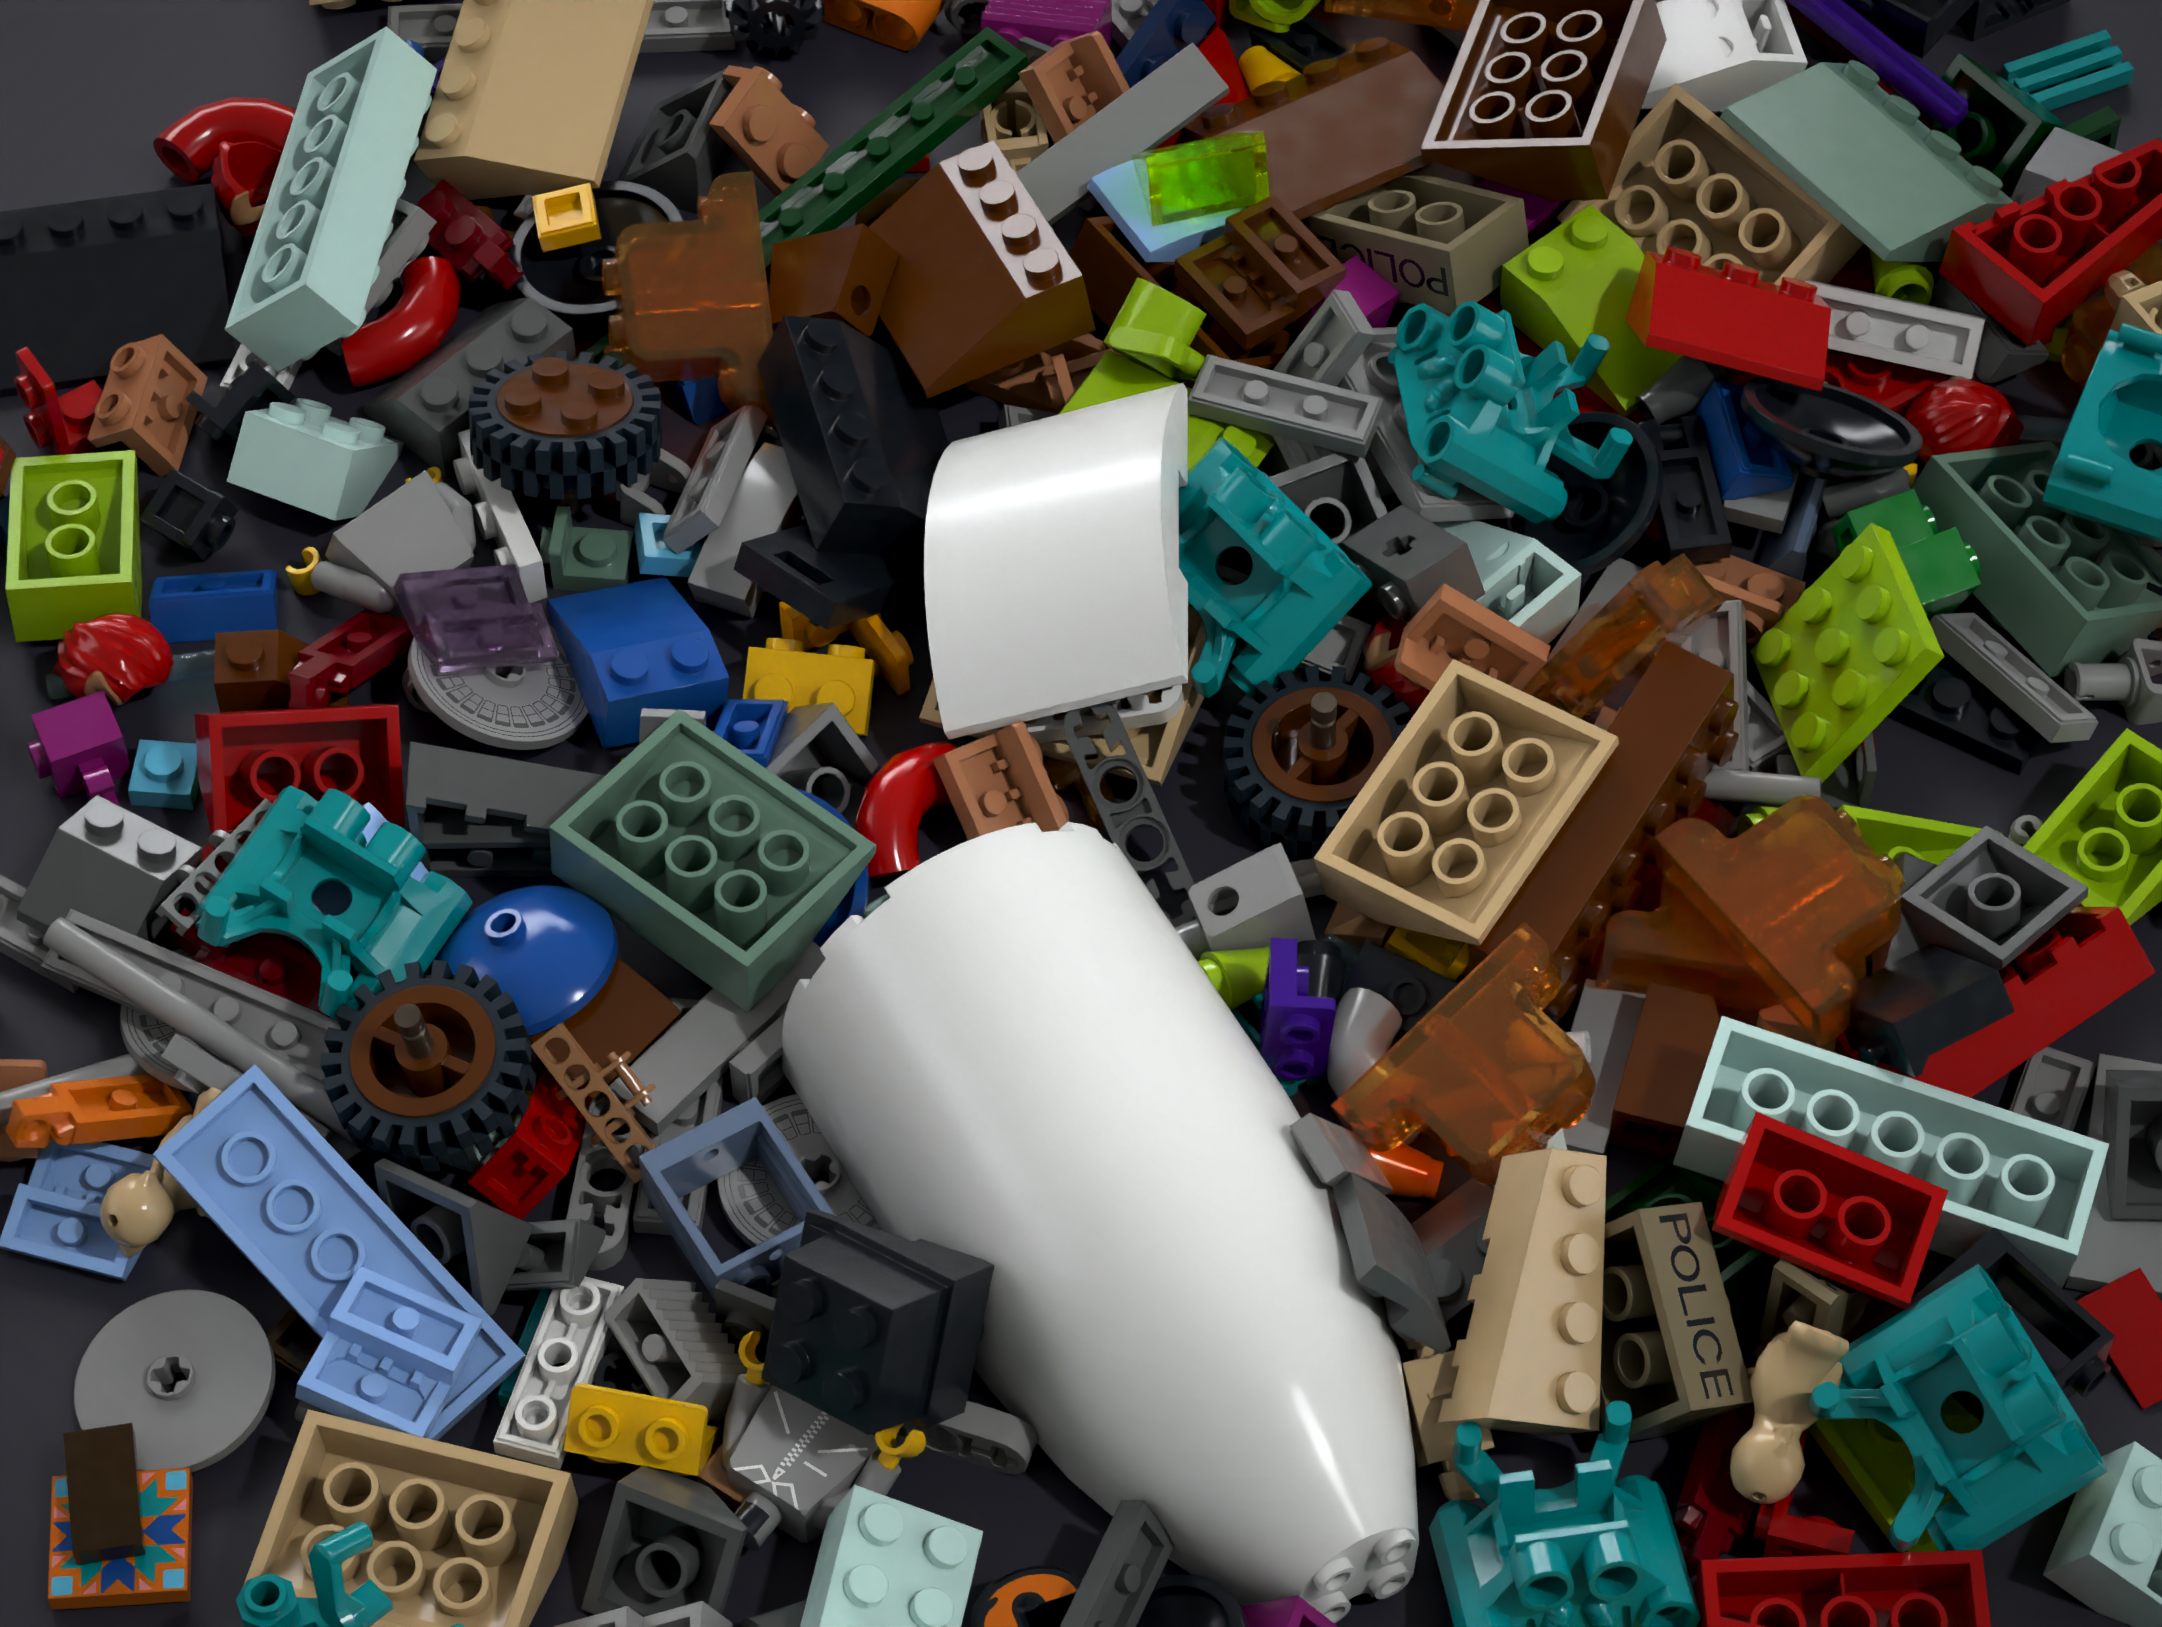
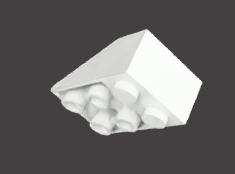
M1664 0L1656 3L1667 40L1641 109H1653L1676 83L1710 111L1723 112L1727 106L1804 71L1808 62L1785 1Z

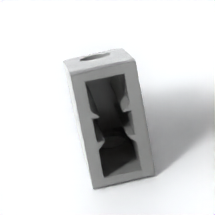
M1281 842L1192 885L1187 893L1195 920L1175 927V930L1196 961L1200 960L1201 955L1208 951L1269 946L1271 938L1298 939L1297 942L1316 940L1302 889Z

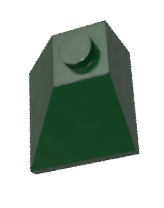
M1958 53L1941 77V80L1968 101V114L1955 128L1946 129L1922 109L1920 110L1940 132L1951 137L1960 145L1962 149L1960 154L1972 166H1980L1997 176L2003 183L2000 190L2008 197H2011L2024 168L2054 127L2062 128L2067 125L2027 93L1968 56Z

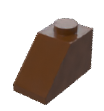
M278 629L215 633L214 688L220 712L293 709L288 706V702L291 701L288 673L299 663L298 652L310 644ZM349 691L343 694L333 692L327 707L348 706Z

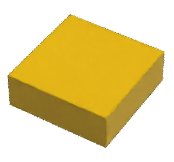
M590 183L532 196L538 238L543 252L601 239L595 199Z

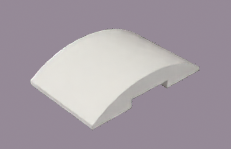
M1183 383L952 441L943 452L933 476L928 498L924 538V590L932 672L943 730L948 739L1008 726L1020 720L1025 722L1188 683V582L1179 568V487L1188 485L1187 389Z

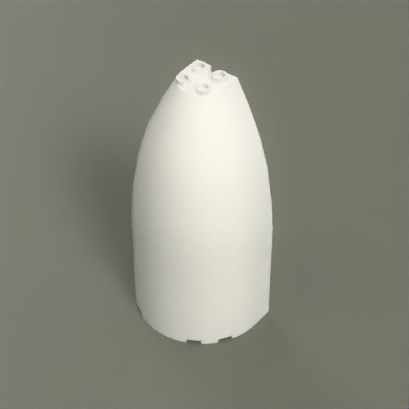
M1067 822L1059 831L1042 832L1037 823H1027L1004 828L963 842L930 858L885 887L891 898L877 907L865 919L859 915H851L820 948L826 959L811 980L799 979L795 985L783 1020L782 1071L802 1100L882 1231L911 1241L923 1239L983 1259L994 1265L983 1319L984 1333L978 1344L974 1370L1012 1415L1029 1423L1037 1431L1039 1437L1037 1444L1069 1480L1111 1516H1114L1121 1500L1145 1501L1175 1545L1168 1559L1192 1575L1206 1577L1221 1584L1241 1606L1298 1595L1335 1624L1351 1609L1349 1600L1357 1595L1368 1593L1371 1598L1375 1596L1377 1599H1385L1398 1593L1413 1578L1419 1545L1415 1452L1404 1374L1393 1329L1386 1319L1387 1309L1384 1298H1378L1366 1292L1353 1275L1354 1265L1346 1236L1340 1227L1341 1217L1333 1191L1334 1187L1320 1181L1290 1133L1292 1130L1290 1126L1301 1119L1288 1094L1120 847L1115 842L1112 844L1103 839L1097 829L1084 824Z

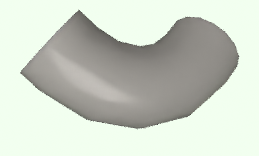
M1359 987L1350 988L1336 1006L1326 1068L1328 1083L1353 1119L1372 1130L1374 1128L1408 1145L1414 1141L1425 1123L1431 1102V1087L1429 1083L1412 1078L1396 1069L1390 1061L1389 1049L1402 1024V1018L1395 1006L1374 991Z

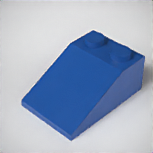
M666 577L547 599L546 608L603 749L639 742L642 708L706 711V727L709 728L717 725L727 698L729 675L710 630Z

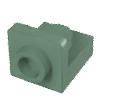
M557 505L553 528L544 527L540 541V556L543 564H550L553 590L588 592L629 584L635 551L634 531L573 527L570 506Z

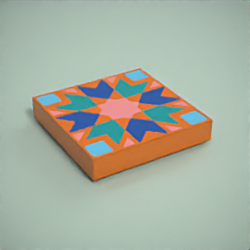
M190 1468L139 1471L146 1555L76 1565L72 1551L67 1475L52 1476L48 1602L51 1610L190 1601L193 1477Z

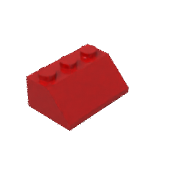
M1667 246L1664 255L1646 250L1625 319L1645 346L1817 391L1822 390L1825 380L1831 308L1820 296L1816 295L1818 289L1816 286L1788 277H1782L1780 286L1758 280L1759 271L1732 262H1724L1722 270L1700 265L1702 258L1700 255L1676 247Z
M367 704L310 709H274L195 714L198 780L211 835L216 830H223L231 834L265 798L273 803L283 788L289 785L308 793L318 802L328 789L339 790L352 797L362 806L370 802L388 822L405 829L399 705ZM265 814L255 822L256 826ZM243 835L238 842H245L249 836Z
M1756 1112L1734 1154L1716 1204L1712 1230L1906 1310L1911 1302L1948 1190Z

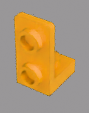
M779 602L783 639L804 642L803 652H806L814 647H822L831 643L839 634L849 630L859 645L866 649L865 653L868 657L879 664V671L897 695L910 690L909 665L913 664L911 649L899 631H889L881 620V613L826 630L822 626L816 627L811 624L808 617L785 602Z

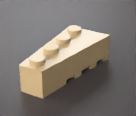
M1556 1148L1502 1156L1482 1238L1488 1245L1481 1274L1473 1275L1467 1300L1474 1303L1466 1339L1457 1340L1451 1367L1457 1369L1458 1373L1452 1398L1443 1399L1438 1423L1459 1425L1462 1422L1472 1421L1477 1423L1480 1428L1545 1436L1599 1431L1607 1156Z

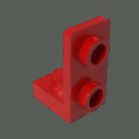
M26 346L16 351L20 375L14 377V383L22 401L30 410L29 414L23 416V420L36 446L39 449L48 446L54 455L89 453L97 449L87 439L95 417V407L103 392L96 381L92 380L57 397L53 381L29 348Z
M544 1069L536 1077L534 1091H529L527 1098L530 1105L524 1117L518 1116L513 1132L506 1139L503 1138L473 1169L468 1180L471 1186L503 1211L521 1220L566 1176L584 1136L585 1117L569 1096L561 1101L557 1099L554 1094L561 1090L562 1087L547 1069Z
M1808 1429L1804 1430L1799 1438L1803 1455ZM1795 1488L1786 1498L1778 1502L1765 1505L1760 1504L1753 1538L1766 1541L1763 1558L1848 1555L1851 1553L1855 1534L1854 1530L1839 1527L1834 1521L1825 1517L1807 1516L1802 1518L1789 1514Z

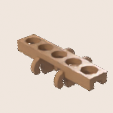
M560 1022L530 1046L562 1087L561 1090L554 1094L557 1099L561 1101L569 1096L596 1132L589 1138L592 1145L595 1146L603 1141L636 1184L642 1179L641 1171L627 1154V1149L634 1144H641L648 1152L657 1146L635 1119L634 1115L636 1112L632 1106L639 1101L644 1107L651 1103L652 1100L648 1094L656 1086L654 1083L646 1087L642 1085L625 1062L631 1056L629 1051H626L621 1056H618L615 1051L611 1052L606 1056L611 1063L603 1069L598 1062L593 1064L565 1025ZM552 1038H561L570 1049L569 1056L565 1061L557 1062L545 1046L548 1040ZM574 1064L582 1065L586 1071L572 1081L566 1073L567 1068ZM613 1070L633 1095L623 1104L603 1080ZM590 1079L589 1084L585 1088L577 1089ZM593 1091L604 1092L610 1100L609 1111L602 1116L591 1114L585 1106L587 1095ZM615 1118L613 1121H611L609 1124H607V1122H608L610 1119ZM626 1123L631 1132L629 1138L623 1142H618L612 1133Z

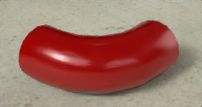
M229 97L194 108L164 129L153 140V147L162 163L171 172L187 182H196L214 164V159L219 155L218 146L223 141L231 143L261 142L280 150L282 154L296 109L267 98Z
M429 256L410 262L400 275L401 294L395 306L378 319L362 324L350 337H341L347 370L355 388L372 385L408 372L437 350L457 320L461 295L459 271L450 261L445 258Z
M949 742L925 743L896 754L884 764L867 784L854 823V830L876 844V853L868 863L869 881L904 875L921 864L918 852V827L922 816L932 807L952 804L933 759L957 749L953 744Z

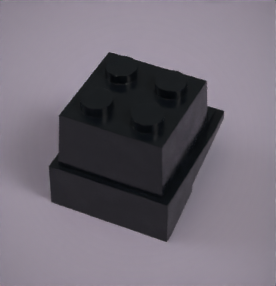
M817 1209L809 1210L805 1216L800 1247L784 1256L761 1379L867 1435L906 1422H911L923 1429H927L965 1412L994 1265L983 1259L923 1239L911 1241Z

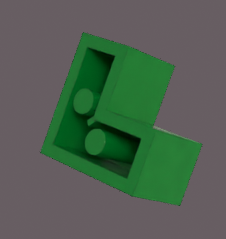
M1915 489L1851 510L1831 529L1840 553L1870 523L1890 531L1929 622L1934 615L1951 614L1981 585L1978 578L1980 576V565L1973 548L1968 543H1963L1957 527L1938 533L1932 511L1927 505H1921Z

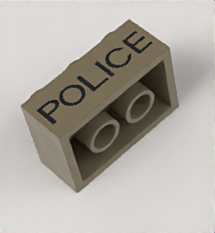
M1413 171L1308 217L1310 231L1342 264L1356 255L1400 291L1396 303H1409L1413 305L1425 303L1446 316H1451L1462 303L1466 301L1477 303L1493 290L1501 287L1502 265L1529 247L1524 199Z
M1702 1202L1638 1209L1605 1224L1600 1420L1603 1427L1605 1410L1611 1402L1617 1400L1629 1404L1632 1414L1629 1441L1668 1436L1754 1402L1748 1381L1747 1368L1742 1358L1731 1316L1730 1303L1725 1293L1713 1247L1712 1235L1707 1225Z

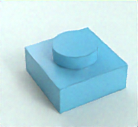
M638 513L634 527V536L640 574L690 577L703 547L702 539L676 554L662 540L672 515Z
M140 739L128 787L131 805L194 810L199 788L196 743Z

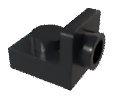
M254 361L244 374L232 381L226 391V395L216 407L212 406L194 390L185 399L201 412V415L194 423L223 446L229 437L237 442L245 411L267 409L271 402L290 404L295 395Z

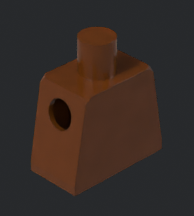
M863 223L773 243L768 321L771 328L776 331L784 315L833 319L842 321L869 338L873 334L898 261L899 252Z

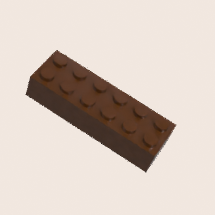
M1665 641L1607 730V732L1618 736V746L1482 944L1478 946L1468 943L1471 987L1473 990L1486 995L1482 1006L1517 1024L1520 1022H1534L1542 1027V1031L1552 1016L1561 1019L1565 1015L1576 994L1577 985L1574 982L1585 965L1593 968L1599 962L1609 942L1610 934L1607 931L1617 915L1626 917L1632 911L1642 890V883L1639 882L1650 864L1658 867L1664 861L1674 841L1675 833L1672 832L1673 828L1682 814L1687 817L1692 816L1704 797L1707 783L1704 782L1705 777L1714 765L1723 767L1736 747L1739 734L1734 731V719L1739 703L1734 701L1733 673Z

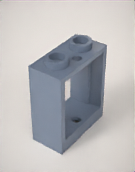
M756 1097L638 1156L643 1191L714 1300V1287L719 1278L727 1279L763 1294L772 1283L780 1279L785 1254L800 1247L806 1212L817 1209L835 1215ZM759 1158L801 1223L721 1264L679 1198Z

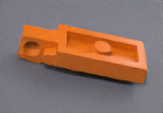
M150 1074L51 1083L49 1093L36 1098L13 1100V1108L5 1132L16 1148H45L53 1141L56 1144L67 1146L70 1143L72 1145L83 1143L97 1144L102 1141L141 1137L155 1138L166 1135L183 1117L190 1114L193 1115L194 1109L180 1089L159 1081Z

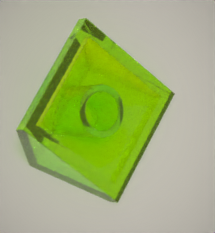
M1248 129L1132 154L1134 167L1152 226L1251 206L1270 196L1264 131Z

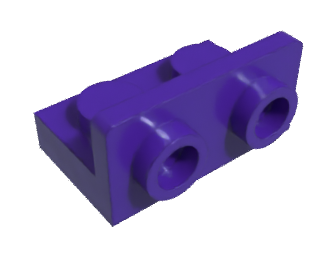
M1271 938L1260 1010V1055L1273 1074L1282 1079L1301 1081L1310 1077L1322 1078L1325 1076L1336 1015V1000L1329 997L1308 996L1309 966L1297 965L1298 939Z

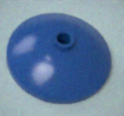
M530 886L502 893L468 912L461 919L434 960L448 961L453 975L457 974L462 963L475 968L479 981L486 974L496 980L501 992L507 991L514 1000L528 1034L531 1036L567 1020L596 996L613 970L618 952V938L608 912L590 895L576 889L561 886ZM433 961L430 964L428 975L432 973Z

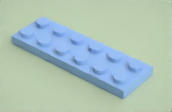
M255 1064L153 1153L159 1164L321 1339L327 1333L329 1317L359 1265L483 1319L482 1327L428 1439L438 1441L524 1363L526 1355Z

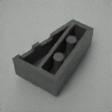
M410 741L406 809L411 834L426 849L421 862L428 872L433 871L448 878L556 876L551 870L549 826L605 775Z

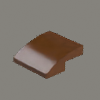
M1274 194L1227 217L1223 236L1176 258L1174 276L1244 351H1247L1283 330L1313 308L1346 277L1347 269Z
M616 958L609 978L596 996L581 1010L562 1023L593 1064L598 1062L603 1069L611 1063L606 1057L611 1052L615 1051L618 1056H621L626 1051H629L631 1056L625 1062L630 1067L678 1020L682 1011L645 978ZM554 1027L549 1028L543 1032L531 1035V1044L539 1038H541ZM552 1038L547 1041L545 1046L558 1063L568 1058L570 1049L561 1038ZM535 1053L537 1065L533 1067L538 1070L543 1065V1062ZM574 1064L567 1068L566 1073L573 1081L586 1070L582 1065ZM613 1070L603 1080L610 1086L619 1076ZM590 1079L577 1089L585 1088L589 1084ZM593 1091L589 1093L585 1104L589 1107L604 1092Z

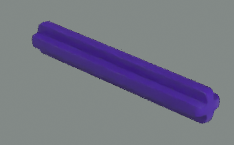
M1787 0L1944 128H1955L1968 114L1969 104L1963 96L1843 0Z

